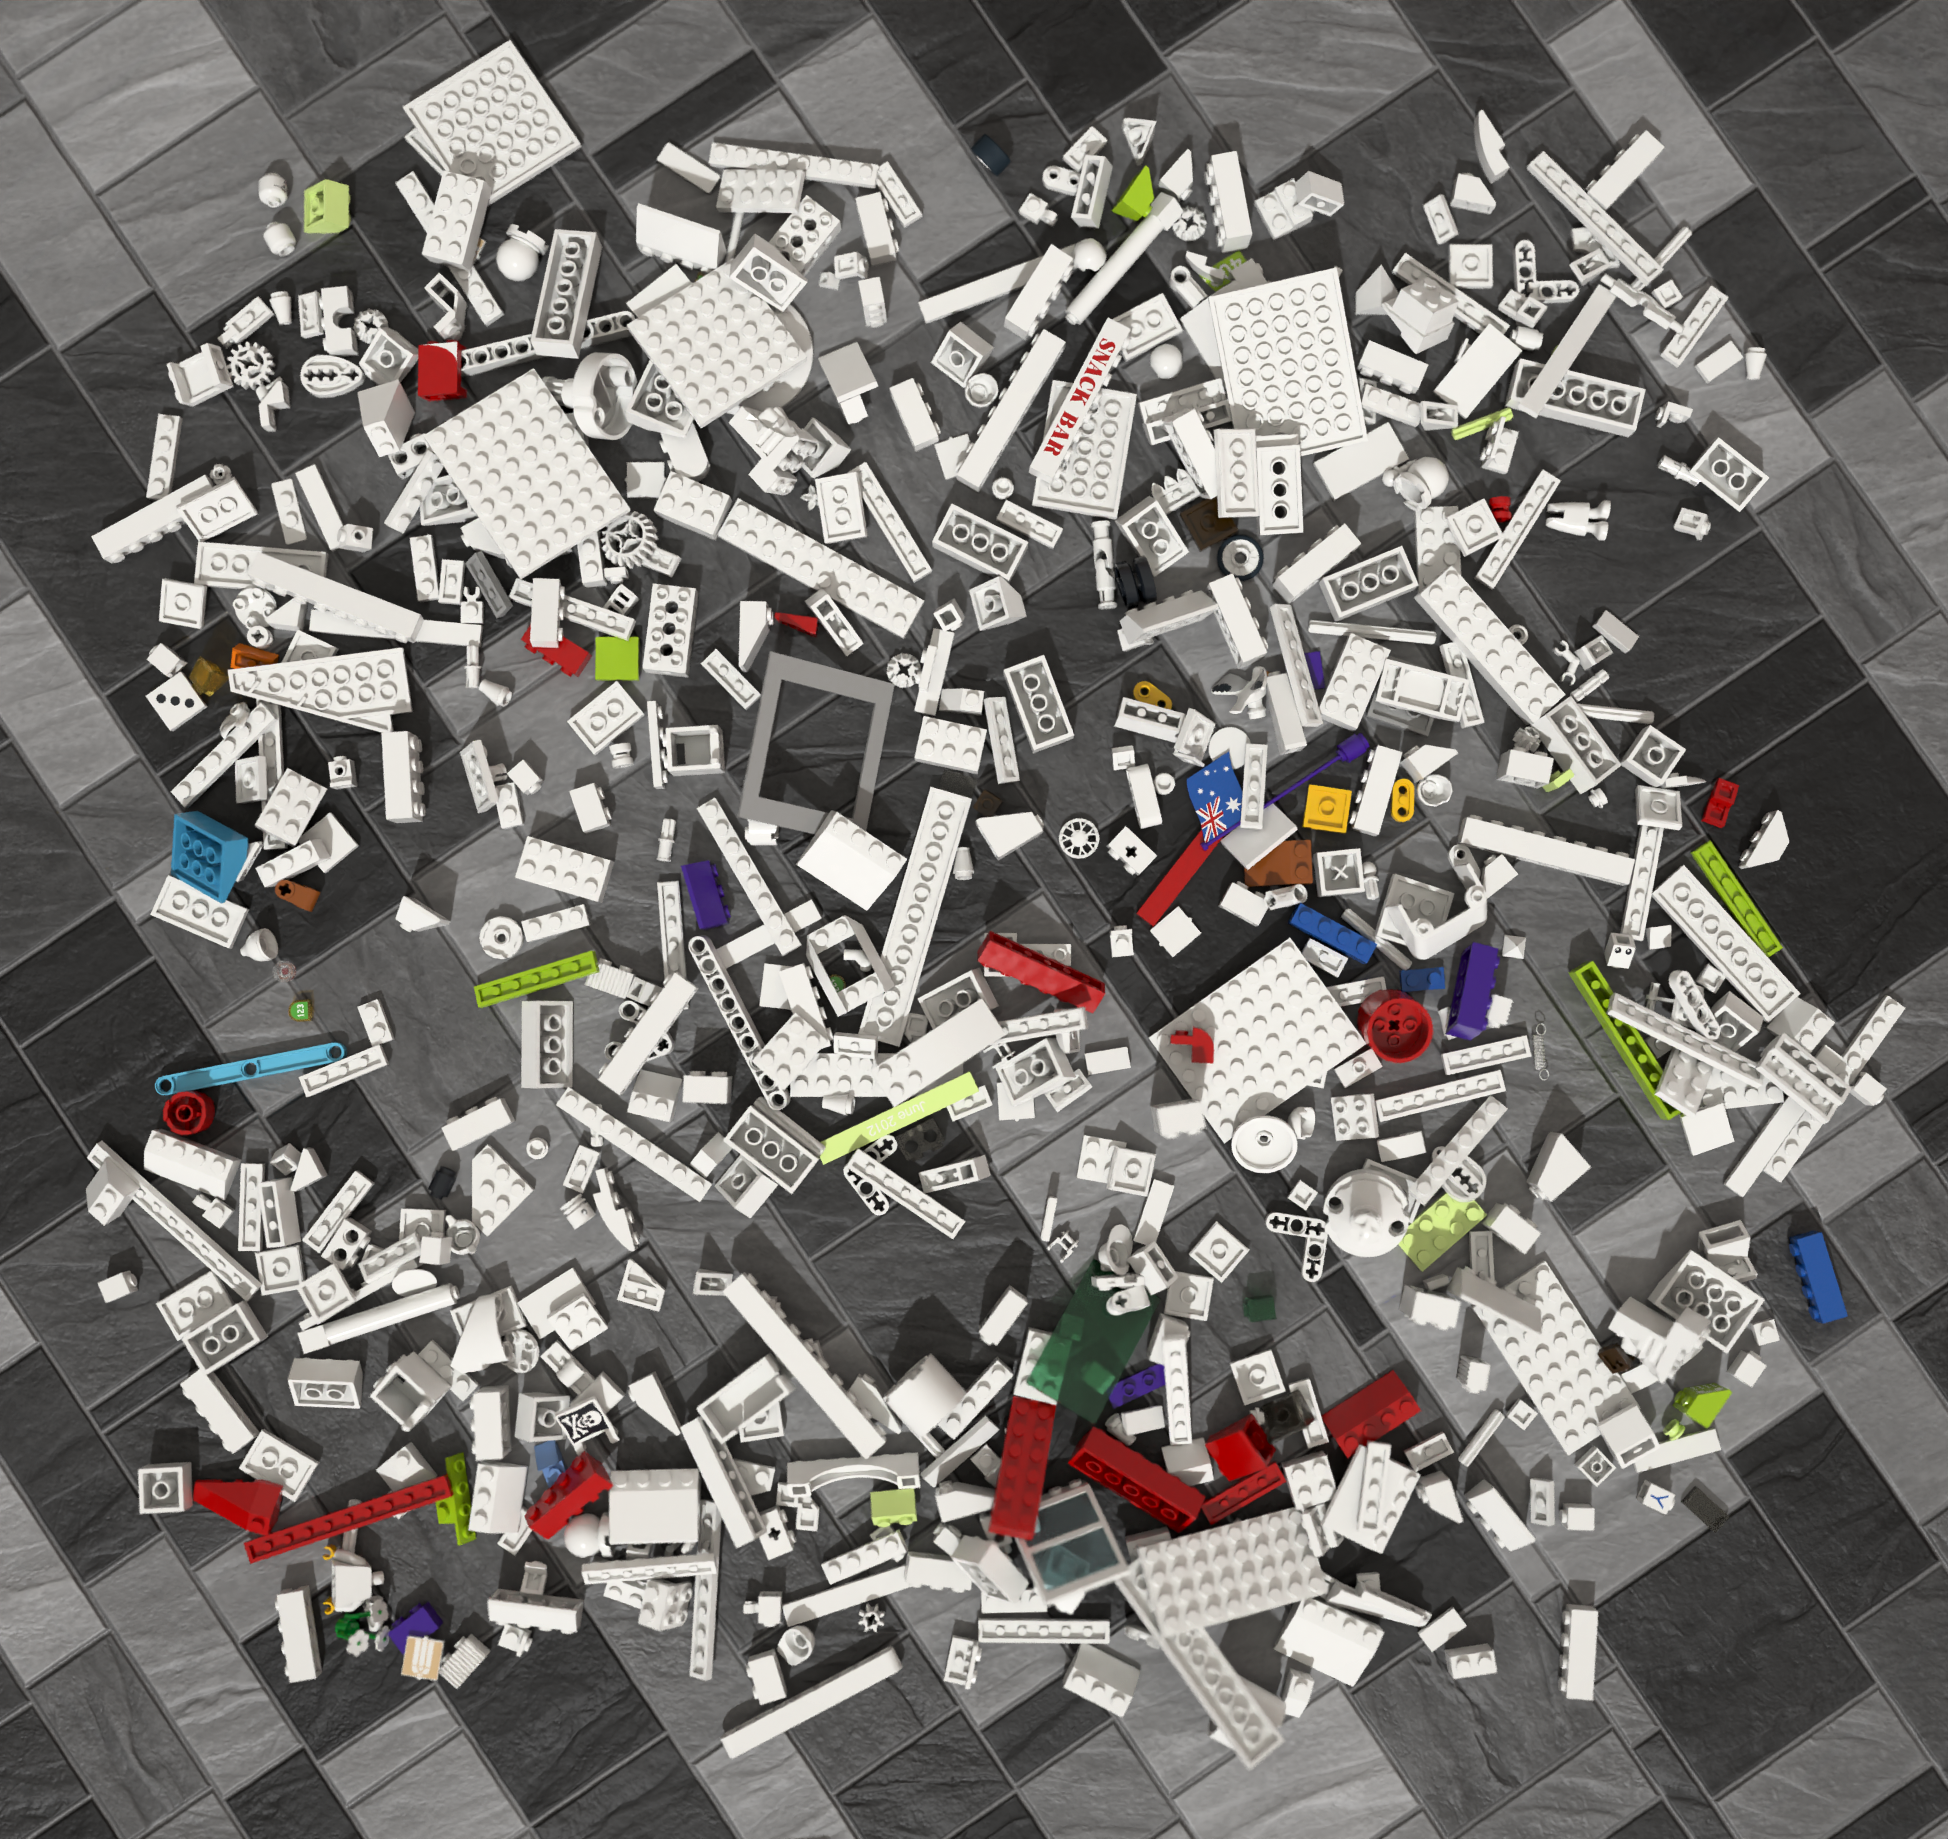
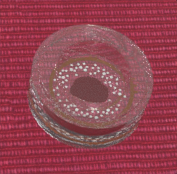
M279 961L273 967V976L279 982H290L296 976V967L289 961Z

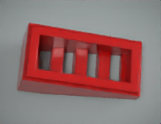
M775 613L774 617L779 623L817 638L819 626L817 617Z

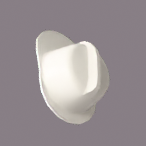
M1121 1224L1114 1226L1109 1234L1108 1242L1099 1249L1098 1255L1102 1271H1111L1120 1276L1128 1272L1129 1262L1127 1258L1131 1256L1133 1240L1126 1226Z

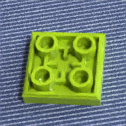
M596 637L595 680L639 681L640 638L630 637L629 641L618 637Z

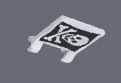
M595 1396L554 1413V1417L574 1446L578 1456L584 1451L586 1452L584 1441L603 1432H606L612 1444L619 1441L617 1428L612 1425Z

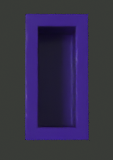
M429 1602L423 1606L420 1603L409 1611L410 1616L406 1619L400 1617L391 1624L393 1629L388 1635L403 1655L405 1654L408 1635L418 1637L429 1636L444 1623Z

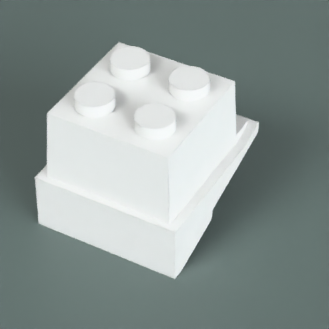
M1427 277L1402 288L1397 297L1384 302L1382 307L1402 332L1401 337L1412 351L1418 354L1448 339L1454 326L1452 319L1459 300L1453 297L1449 291L1437 285L1434 280Z

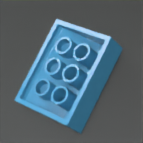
M199 811L174 814L171 875L217 902L225 903L247 859L248 838Z

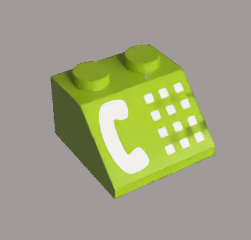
M1716 1383L1686 1387L1683 1391L1681 1390L1676 1394L1675 1402L1672 1406L1693 1421L1708 1428L1732 1394V1391Z

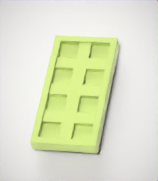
M1444 1192L1420 1213L1413 1223H1409L1407 1232L1398 1245L1418 1269L1423 1272L1484 1219L1487 1214L1475 1200L1459 1202Z

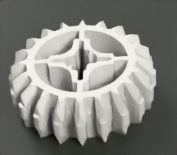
M629 511L610 525H607V531H602V535L605 538L600 541L604 545L602 551L605 553L606 558L611 560L614 565H619L620 567L628 566L632 569L634 564L641 567L642 560L648 562V555L654 556L651 550L657 548L655 541L659 540L656 535L657 529L653 526V522L647 519L644 514H639L636 511L633 513ZM639 527H641L643 531L642 538L639 537ZM617 541L620 542L619 548L621 549L619 553L616 548Z

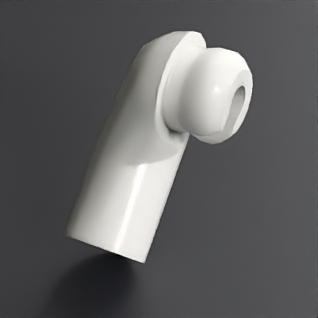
M844 949V960H856L860 965V970L863 972L871 970V964L863 950Z

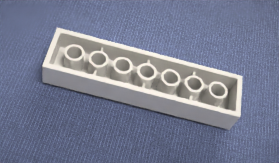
M1453 566L1444 569L1414 597L1526 725L1534 724L1566 695Z

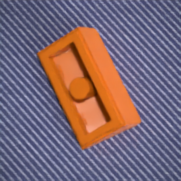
M239 643L232 648L231 668L238 669L277 664L279 655Z

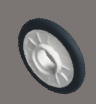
M1235 535L1229 537L1219 547L1217 563L1225 576L1233 573L1235 578L1238 577L1240 581H1246L1255 577L1263 566L1264 555L1262 548L1256 540L1249 536ZM1239 552L1246 556V562L1242 564L1237 563L1234 559L1235 554Z

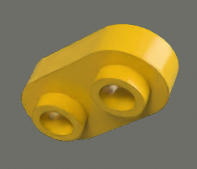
M1141 681L1134 687L1133 696L1136 701L1158 706L1157 703L1159 701H1163L1165 703L1164 708L1171 710V699L1151 683ZM1142 688H1146L1148 690V694L1142 695L1140 693V690Z
M1400 779L1393 784L1391 791V816L1397 822H1406L1411 819L1414 813V785L1408 779ZM1399 787L1405 788V794L1399 792ZM1399 808H1403L1405 810L1404 815H1399Z

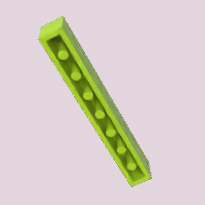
M1586 961L1568 972L1660 1119L1670 1120L1680 1114L1679 1110L1655 1095L1663 1070L1637 1029L1607 1014L1610 996L1614 993L1594 961Z

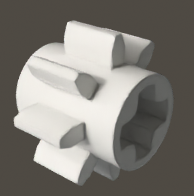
M1526 727L1524 730L1519 728L1513 738V741H1515L1514 746L1526 749V753L1530 750L1534 753L1541 742L1538 739L1540 734L1532 727Z
M867 1603L866 1610L859 1611V1615L863 1618L859 1620L858 1624H864L865 1632L868 1629H873L874 1632H877L878 1624L884 1625V1621L880 1618L885 1615V1611L880 1612L878 1604L875 1607H870ZM872 1614H874V1615H875V1619H873L872 1621H869V1620H868V1617H870Z

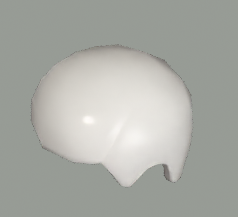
M1092 238L1078 242L1074 246L1071 255L1074 265L1082 271L1086 269L1099 270L1107 258L1103 246Z
M1163 344L1156 347L1151 353V368L1159 378L1172 379L1181 372L1183 358L1181 352L1174 345Z
M986 373L972 376L964 389L966 400L972 406L978 408L989 406L998 395L996 380Z
M1439 774L1427 775L1419 781L1416 789L1419 800L1425 805L1434 807L1448 802L1453 792L1451 782L1447 777Z
M1297 1107L1288 1117L1287 1124L1294 1130L1297 1139L1305 1140V1137L1312 1136L1315 1125V1112L1311 1107Z

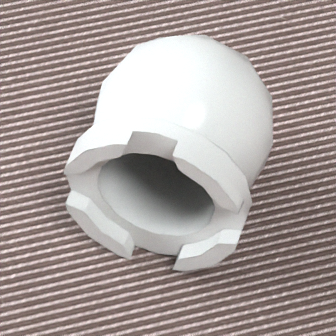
M511 224L506 232L510 239L504 241L498 248L496 261L498 269L505 277L513 281H524L537 271L539 265L538 254L544 255L549 246L544 245L545 241L528 230L525 234L518 230V225Z
M1423 457L1414 461L1407 472H1402L1394 480L1393 486L1396 494L1400 492L1406 499L1403 503L1410 509L1419 512L1431 504V499L1438 497L1444 492L1448 486L1449 473L1441 460L1433 457Z
M604 1512L601 1519L595 1514L590 1513L576 1515L571 1519L564 1531V1543L567 1549L575 1556L582 1558L595 1556L600 1551L603 1557H613V1553L616 1551V1544L609 1543V1512Z

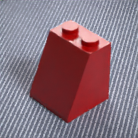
M1252 1413L1214 1433L1205 1443L1209 1456L1214 1458L1218 1464L1219 1471L1222 1475L1226 1476L1228 1481L1267 1468L1276 1451Z

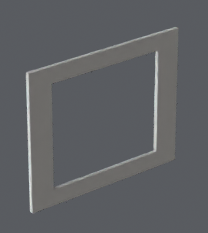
M770 652L737 817L816 834L829 814L759 797L781 680L874 703L852 818L845 817L866 831L895 684Z

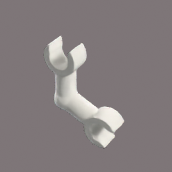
M1561 641L1560 643L1564 646V651L1561 652L1556 647L1553 651L1556 655H1562L1570 663L1566 673L1561 675L1560 683L1564 680L1565 676H1569L1571 678L1569 686H1571L1575 682L1574 674L1580 664V659L1569 650L1567 642Z

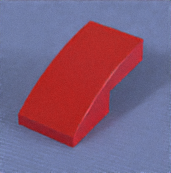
M1718 778L1708 799L1701 821L1723 828L1730 807L1735 802L1739 785Z

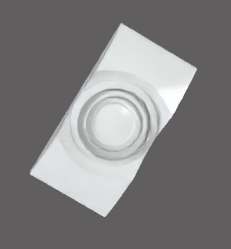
M1386 659L1375 701L1397 709L1418 712L1432 718L1460 722L1470 680Z

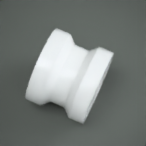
M253 626L247 633L249 643L256 648L267 649L273 643L272 633L262 626Z

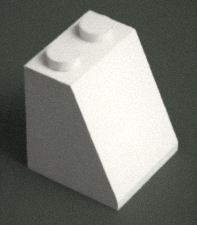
M399 379L359 391L358 398L363 427L378 456L382 457L400 451L415 411Z
M1032 812L985 817L976 820V826L998 861L1040 836L1044 826L1039 815L1034 816Z
M1550 1132L1526 1181L1530 1186L1528 1190L1535 1198L1552 1202L1591 1167L1563 1134Z

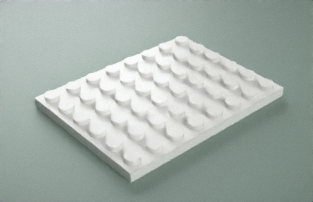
M1337 267L1208 297L1233 429L1255 428V436L1298 434L1300 456L1368 441Z
M534 368L423 435L520 579L630 511L623 497Z
M1291 938L1285 940L1149 1037L1191 1098L1201 1101L1203 1115L1224 1143L1232 1139L1235 1130L1241 1123L1252 1117L1266 1115L1366 1045L1364 1039ZM1193 1026L1205 1030L1210 1035L1214 1045L1213 1064L1191 1062L1192 1045L1170 1044L1171 1034H1175V1030H1186L1188 1035H1193Z

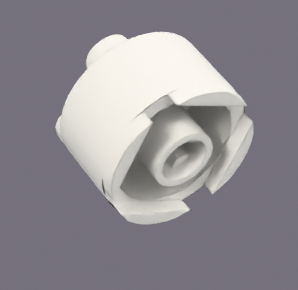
M748 820L749 826L745 827V839L751 845H778L777 840L774 838L779 836V826Z

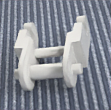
M1007 1043L995 1044L983 1050V1053H986L995 1048L1000 1055L1001 1061L992 1066L993 1069L1008 1061L1007 1057H1014L1013 1054L1015 1053V1051H1011ZM1002 1045L1008 1053L1006 1056H1003L999 1049Z
M1063 1231L1061 1233L1062 1236H1057L1046 1248L1050 1250L1056 1243L1060 1244L1067 1251L1061 1258V1263L1073 1253L1072 1248L1074 1246L1078 1247L1077 1243L1079 1241H1074L1068 1235L1069 1231ZM1064 1238L1072 1244L1069 1248L1062 1242Z

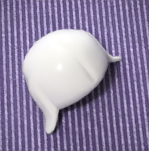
M447 1215L446 1221L449 1227L446 1231V1236L452 1237L451 1251L458 1255L474 1254L481 1238L478 1228L467 1219L456 1220L451 1215Z

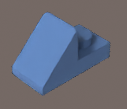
M556 1440L546 1441L534 1446L538 1471H543L549 1488L557 1481L558 1476L567 1470Z

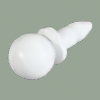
M1416 460L1408 461L1401 467L1395 466L1393 470H1387L1382 476L1383 483L1388 487H1393L1394 480L1402 472H1407Z

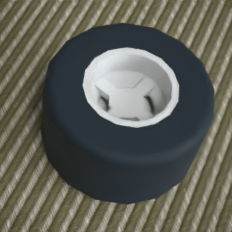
M983 134L971 147L973 154L995 176H999L1011 163L1008 155L987 134Z

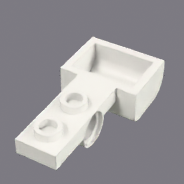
M996 933L1017 943V933ZM1021 944L1066 966H1071V944ZM984 967L985 977H1007L996 969Z
M558 1340L541 1355V1358L556 1372L559 1380L578 1394L571 1401L570 1406L595 1396L607 1414L626 1395L604 1371L594 1378Z

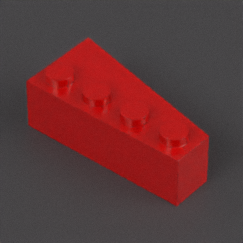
M584 1451L573 1460L570 1467L564 1473L558 1476L557 1481L542 1494V1497L535 1505L528 1509L524 1517L530 1529L549 1540L569 1523V1518L572 1515L578 1516L584 1511L583 1507L589 1501L595 1502L600 1498L599 1493L602 1490H609L614 1485L603 1464Z

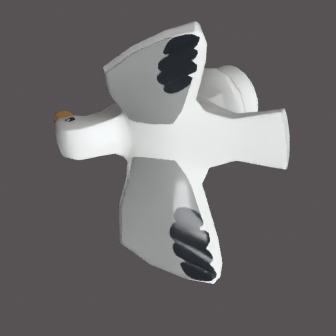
M1257 666L1253 669L1251 681H1246L1238 675L1229 673L1214 686L1212 693L1238 696L1237 702L1229 711L1232 714L1241 713L1245 706L1248 705L1247 714L1249 719L1265 717L1266 708L1262 704V698L1266 694L1267 676L1270 672L1262 666Z

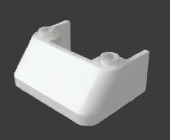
M1470 863L1454 866L1466 889L1464 898L1468 908L1437 927L1433 928L1430 921L1424 918L1411 922L1401 904L1388 905L1386 907L1408 949L1416 959L1430 958L1486 923L1487 894Z

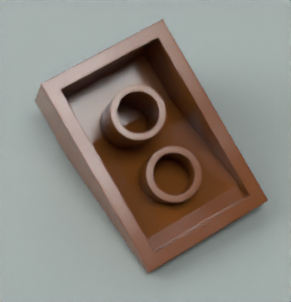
M1311 840L1283 841L1249 870L1244 867L1245 885L1248 887L1312 884Z

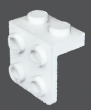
M647 1579L638 1623L658 1631L682 1626L688 1616L687 1608L692 1596V1583L686 1581L669 1585L655 1579Z

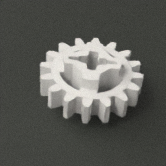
M246 342V347L238 344V351L231 350L234 356L227 357L231 364L226 366L231 371L229 373L230 377L234 379L238 386L241 384L244 389H247L250 385L253 390H256L257 384L264 386V380L267 382L271 381L268 375L275 374L271 370L275 363L270 361L273 356L267 353L268 350L264 346L260 348V345L255 342L252 347L249 342ZM260 355H261L262 358H263L264 365L260 363V361H261ZM238 367L241 368L240 373L242 374V376L239 374Z

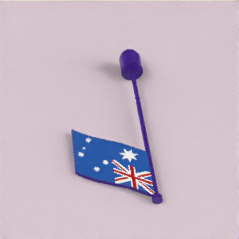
M1361 733L1353 734L1338 744L1336 757L1266 802L1263 810L1340 759L1342 762L1350 763L1365 753L1366 749L1369 748L1366 738ZM1229 751L1187 779L1189 797L1202 828L1204 842L1200 845L1204 851L1209 849V845L1241 824L1243 792L1232 769Z

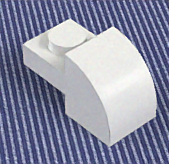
M1511 289L1498 306V310L1515 319L1516 325L1532 329L1547 310V306L1530 296L1525 298Z

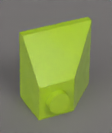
M1146 165L1135 175L1111 211L1138 221L1142 216L1146 218L1153 208L1150 204L1154 200L1150 171Z

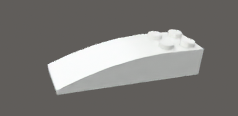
M981 998L870 1071L895 1107L1006 1035L984 999Z

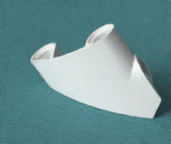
M500 1293L483 1295L477 1298L451 1363V1367L461 1373L480 1371L492 1363L512 1359V1345L509 1341H501L497 1321L504 1309V1300Z

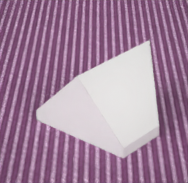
M1125 118L1123 119L1122 129L1135 162L1139 166L1142 164L1152 142L1156 121Z
M1382 264L1355 293V314L1388 315L1383 309L1382 304L1397 297L1399 293Z

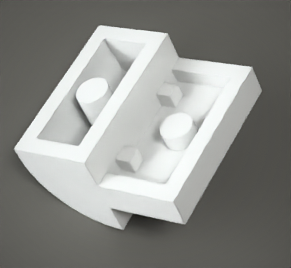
M1332 1500L1300 1509L1302 1513V1526L1307 1531L1309 1537L1308 1545L1313 1550L1315 1557L1323 1556L1329 1548L1338 1547L1344 1540L1343 1535L1320 1524Z

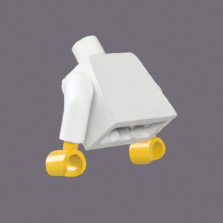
M333 1544L324 1547V1549L330 1550L331 1555L324 1554L322 1555L323 1559L329 1560L332 1557L335 1559L332 1560V1597L327 1598L323 1603L324 1605L329 1604L331 1607L327 1608L324 1612L325 1614H331L334 1610L337 1612H352L372 1596V1586L384 1584L383 1571L371 1572V1566L365 1558L353 1552L337 1549Z

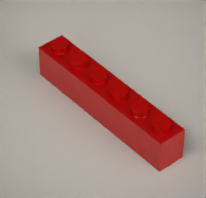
M992 931L988 932L978 949V962L984 967L996 969L1004 976L1016 978L1024 985H1031L1038 988L1044 994L1049 993L1057 997L1061 1002L1071 1003L1077 1008L1085 1007V1010L1094 1013L1106 994L1104 982Z

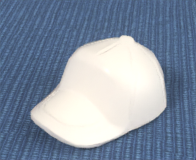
M795 1626L783 1634L777 1650L790 1665H798L811 1655L815 1645L814 1634L805 1626Z

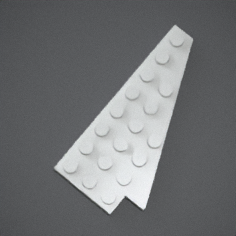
M404 648L228 670L231 692L381 733L394 732L391 715L413 712Z

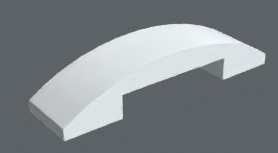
M1701 1345L1699 1349L1695 1347L1691 1353L1686 1354L1682 1365L1703 1349V1346ZM1635 1363L1628 1371L1619 1374L1631 1394L1659 1380L1649 1371L1650 1367L1642 1363Z

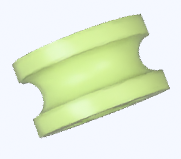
M1673 1419L1665 1426L1663 1433L1669 1435V1439L1674 1441L1683 1434L1685 1426L1679 1425V1421Z

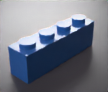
M1301 903L1296 905L1287 924L1362 964L1368 963L1377 946L1371 940Z
M1813 1230L1789 1237L1791 1243L1789 1244V1249L1797 1262L1795 1266L1796 1272L1802 1278L1804 1284L1802 1291L1809 1300L1810 1307L1808 1309L1812 1319L1824 1324L1847 1317L1846 1308L1822 1232Z

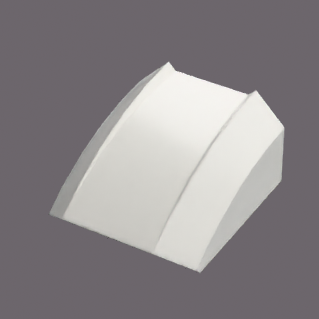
M380 328L359 365L365 375L377 385L398 379L401 382L417 362L418 348L413 346L398 332L390 328Z

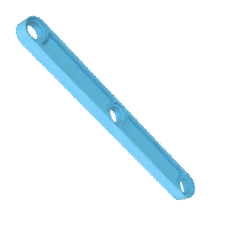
M328 1043L166 1075L156 1080L155 1089L161 1095H172L179 1092L193 1091L335 1063L346 1058L347 1049L342 1043ZM334 1046L341 1048L342 1053L339 1058H333L331 1055V1049ZM249 1063H254L257 1067L256 1073L253 1075H249L246 1071V1066ZM165 1079L169 1080L172 1084L168 1092L163 1091L161 1088V1084Z

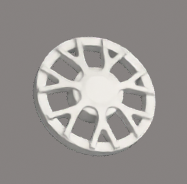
M1077 818L1068 821L1062 827L1059 834V843L1062 850L1068 856L1082 859L1090 856L1097 849L1099 833L1093 823L1086 819ZM1074 822H1079L1080 830H1074ZM1086 824L1092 827L1087 834L1083 831ZM1066 828L1073 832L1071 837L1063 834ZM1095 835L1096 842H1088V836ZM1071 840L1073 845L1065 848L1063 842ZM1088 844L1092 850L1086 853L1082 846ZM1074 846L1080 847L1079 855L1072 854Z

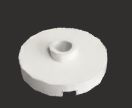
M499 916L492 918L484 924L479 939L486 954L497 959H507L519 952L523 945L524 935L522 928L516 921L509 917ZM501 934H504L506 936L504 942H501L499 940V936Z

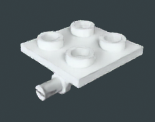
M1651 982L1649 995H1646V1008L1654 1012L1656 1001L1674 1004L1671 1021L1694 1029L1677 997L1675 996V999L1657 997L1660 984ZM1696 985L1704 998V987ZM1689 992L1687 996V1000L1689 1003L1692 1000L1691 992ZM1700 1009L1697 1012L1698 1019H1700Z

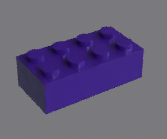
M1473 942L1461 953L1446 1028L1447 1035L1471 1041L1486 1029L1488 1018L1485 1017L1486 1011L1489 1010L1492 1003V997H1489L1490 990L1494 988L1496 977L1493 976L1494 970L1497 969L1500 961V956H1497L1498 948Z

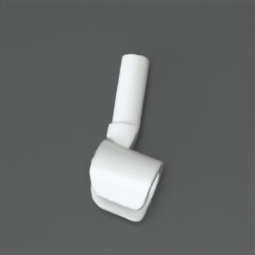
M280 376L269 385L259 386L256 389V394L261 402L277 381H283Z

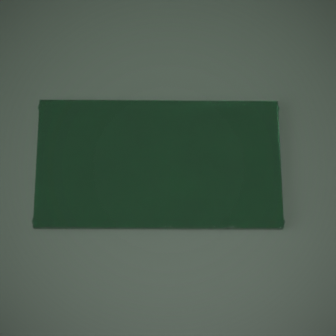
M1095 1259L1090 1263L1026 1381L1028 1386L1035 1388L1093 1424L1099 1418L1161 1300L1158 1296H1150L1146 1290L1151 1303L1150 1306L1115 1316L1110 1314L1106 1308L1107 1300L1115 1293L1128 1288L1112 1287L1111 1290L1100 1291L1099 1287L1092 1286L1091 1276L1116 1274L1111 1271H1102L1101 1263Z

